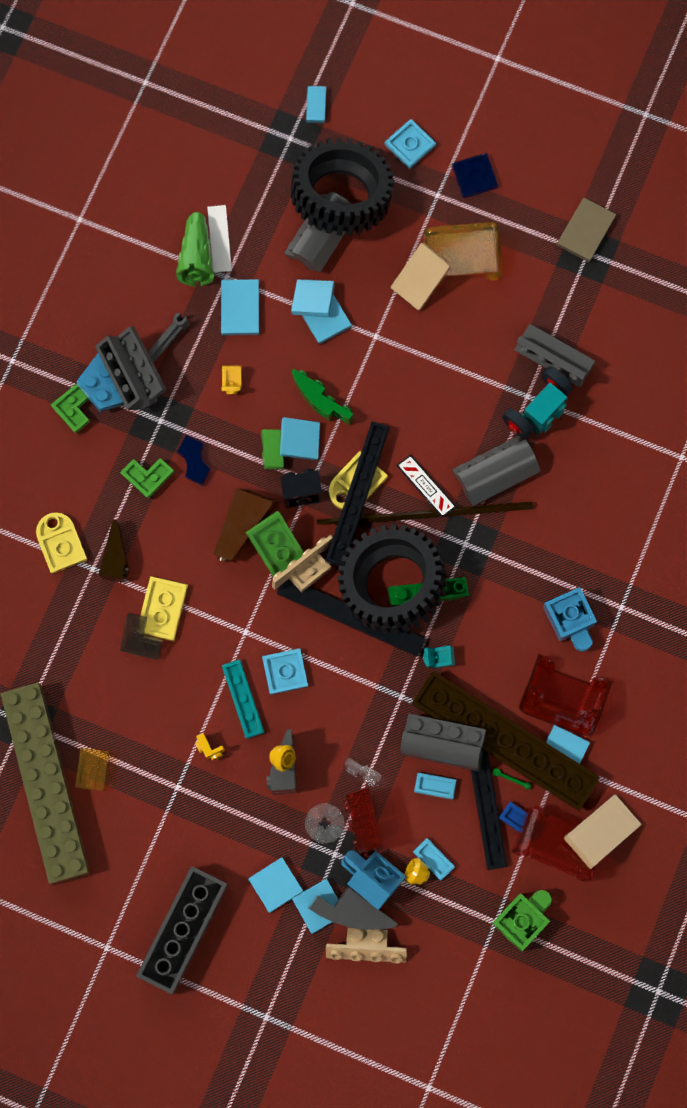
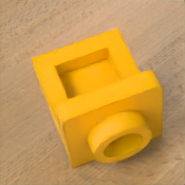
M222 366V391H226V394H237V391L242 389L241 366Z
M204 733L196 736L198 742H195L200 753L204 752L207 760L212 759L213 761L223 756L222 753L225 752L223 746L212 750Z

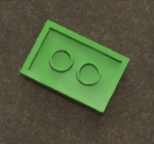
M278 511L245 532L272 577L279 571L283 572L293 560H299L304 553Z

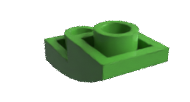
M262 430L264 469H283V456H280L281 430Z

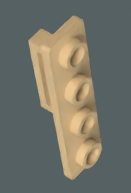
M329 535L327 538H321L317 542V546L313 549H307L299 560H293L283 572L279 571L276 573L272 580V588L274 590L289 579L303 592L330 571L331 566L325 563L320 554L330 547L333 537Z
M348 928L347 945L326 944V958L333 960L349 959L353 961L405 963L407 949L387 947L388 930Z

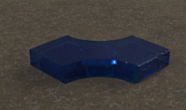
M186 435L177 451L187 463L185 478L203 486L211 471V468L203 462L201 457L203 443Z

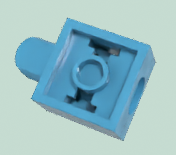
M581 588L574 589L544 603L543 609L559 642L571 638L576 650L580 652L587 651L593 642L588 629L595 627L597 620Z
M350 850L341 861V865L353 874V877L347 884L377 910L381 908L406 878L401 871L377 851L365 860L354 850Z

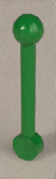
M497 768L493 770L495 777L501 776L524 786L526 790L531 788V783L529 782L525 783L501 773Z

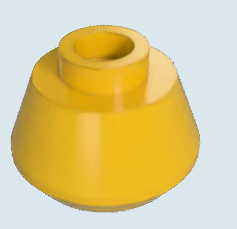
M290 745L276 746L270 752V762L278 771L284 772L293 766L295 752Z
M420 858L412 859L406 868L405 880L408 884H422L426 882L430 876L428 866Z

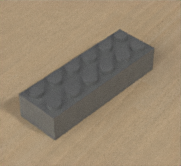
M191 866L136 977L175 995L229 886L227 883Z

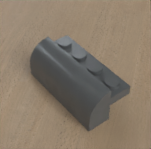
M330 192L328 195H321V197L334 203L351 204L348 200L333 192ZM307 218L298 229L297 234L288 245L284 254L287 258L301 261L309 270L321 272L346 231L342 232V236L337 235L335 230H332V234L326 233L327 228L323 227L322 231L317 230L316 223L310 226L308 224L309 218Z
M531 324L528 325L523 336H519L518 344L515 348V351L541 366L557 369L571 383L578 387L583 385L596 363L595 360Z
M129 326L117 337L108 335L95 346L127 410H140L156 403L158 401L157 397L167 390L134 326Z
M520 436L512 438L452 469L454 476L462 485L466 498L473 506L541 472L530 445L526 440H522Z
M408 714L405 731L402 735L401 754L406 757L479 772L486 729Z

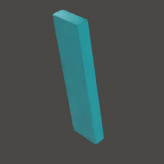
M240 659L221 665L245 738L249 739L264 734L265 732Z

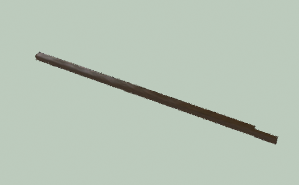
M520 502L454 508L445 516L533 509V503ZM436 510L366 515L360 517L358 524L441 516ZM339 518L317 520V525L335 523V526H337Z

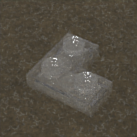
M349 757L346 760L344 766L349 774L355 777L357 774L364 779L363 782L372 787L374 784L380 785L382 781L380 773L366 765H360Z

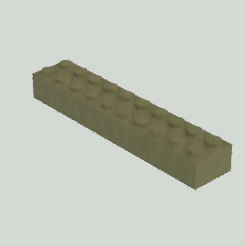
M38 682L0 693L48 882L51 885H56L90 875L91 872L43 687Z

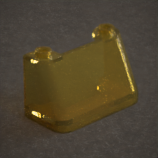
M486 222L438 226L424 230L423 242L452 265L439 285L449 276L483 274L488 280H497L502 277L498 223Z

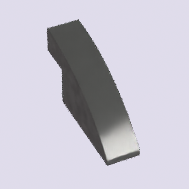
M348 887L334 906L317 895L308 907L317 915L346 927L378 930L397 926L395 921L380 910H377Z

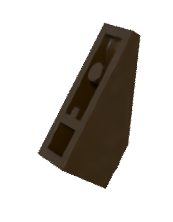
M113 519L99 576L102 579L123 583L124 579L129 576L130 567H128L119 523Z

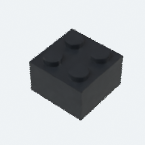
M307 469L300 474L290 472L280 477L285 508L323 502L319 471Z

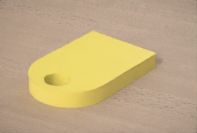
M361 451L350 460L330 483V499L341 510L344 503H339L336 497L339 494L347 496ZM378 466L367 499L388 478V475Z
M50 513L39 521L36 535L51 574L87 561L75 526L68 516L62 513ZM51 519L58 521L57 526L54 528H49L47 525Z

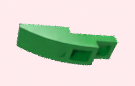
M293 368L291 371L292 378L305 401L318 414L329 422L335 416L348 425L351 424L354 418L349 407L338 405L331 396L327 395L325 397L326 389L322 382L316 379L313 381L308 378V374L304 371H297Z
M466 577L446 579L447 587H444L446 591L445 597H439L442 602L468 597ZM423 583L390 586L388 592L391 607L399 606L412 599L421 589Z

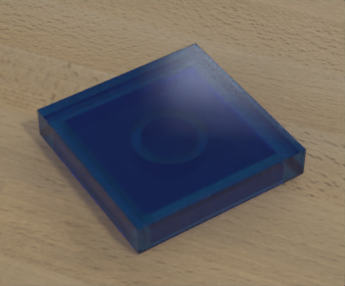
M487 153L452 163V169L463 198L498 188Z

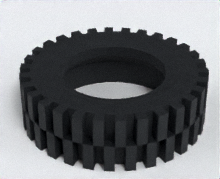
M332 138L327 139L326 144L322 140L318 141L317 147L312 144L308 150L304 149L302 156L299 155L297 162L294 164L290 192L293 206L296 205L295 211L297 214L301 212L303 220L309 218L308 224L310 226L316 223L317 230L322 231L323 227L327 228L326 233L332 234V230L337 231V235L342 236L343 231L347 232V236L352 235L354 230H356L357 234H361L363 228L369 231L372 225L376 227L379 224V220L382 221L388 212L394 186L393 171H390L391 166L389 163L385 164L386 159L384 156L379 158L380 152L377 150L371 152L372 147L366 145L364 148L360 141H357L356 144H352V139L348 138L347 143L342 142V138H337L336 142H333ZM346 174L356 178L365 186L368 199L356 204H338L321 197L313 188L317 181L324 176Z
M391 524V530H388L387 526L383 525L380 526V532L373 528L370 529L372 535L367 536L366 533H363L361 535L363 539L361 542L355 539L352 542L355 546L354 549L347 548L346 552L349 557L343 556L341 559L344 566L339 565L338 571L341 575H338V582L340 583L338 586L343 600L359 622L362 621L364 626L367 628L371 626L377 632L381 628L382 632L389 634V628H391L393 633L396 634L399 633L400 627L405 632L410 631L409 625L411 624L415 628L419 627L418 621L420 619L427 622L429 620L427 614L431 613L434 615L437 612L434 605L440 607L442 601L439 596L445 597L446 591L444 587H447V580L445 578L447 573L438 550L433 542L427 539L425 534L422 532L419 534L415 528H411L409 531L405 525L401 526V530H399L397 524ZM402 557L417 564L422 572L423 584L412 599L399 606L388 608L380 607L370 599L367 592V581L370 573L379 563L389 558Z

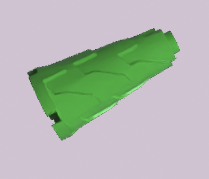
M199 212L192 213L187 219L185 236L183 237L181 253H179L178 267L176 269L177 280L189 286H196V282H201V286L211 283L214 279L208 226L205 216Z

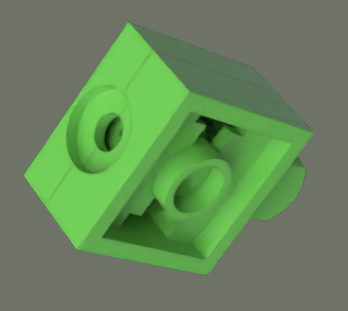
M539 890L527 900L520 893L496 918L492 925L522 952L550 922L543 915V912L551 905L552 899L550 894L544 890Z

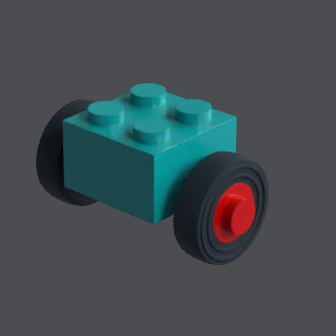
M547 367L542 372V379L547 386L525 408L524 414L508 409L502 415V419L508 428L524 439H527L533 431L538 435L543 431L546 433L553 425V420L555 418L559 419L565 412L567 395L570 394L573 387L566 376L553 367Z

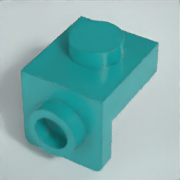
M449 645L438 648H424L423 661L426 667L437 669L455 666L454 647Z

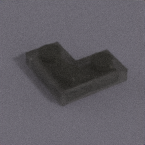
M128 613L120 651L158 660L163 640L144 635L147 617Z

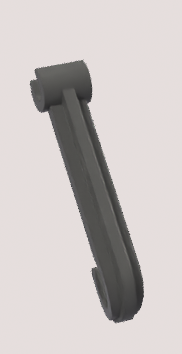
M180 312L174 315L173 323L148 351L153 364L181 330H186L189 327L188 319L186 317L183 319Z

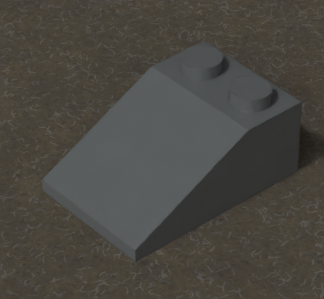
M287 729L281 745H290L294 749L292 730ZM295 762L290 769L284 772L278 771L272 765L270 776H267V788L272 791L273 795L297 793Z

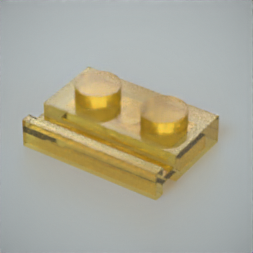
M80 749L75 788L105 790L109 751Z

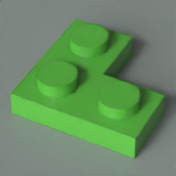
M77 383L51 404V407L75 434L90 423L89 419L79 409L89 398L78 387Z
M161 458L148 471L133 459L120 473L149 499L174 474V470Z

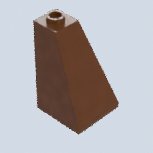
M236 488L213 553L218 556L217 559L224 562L235 560L250 540L245 532L265 520L276 507L278 501L244 488Z

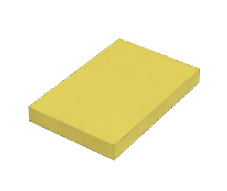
M150 576L136 632L175 641L188 585Z

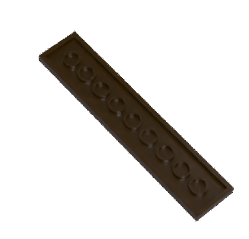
M432 671L412 702L413 706L433 719L486 729L483 751L577 811H580L601 778L434 671Z

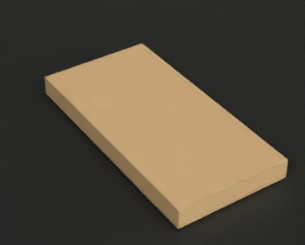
M613 795L566 835L564 839L591 869L642 824L616 795Z

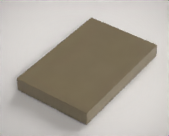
M583 197L557 242V246L590 262L614 221L616 214Z

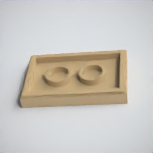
M422 242L390 288L419 311L452 265Z

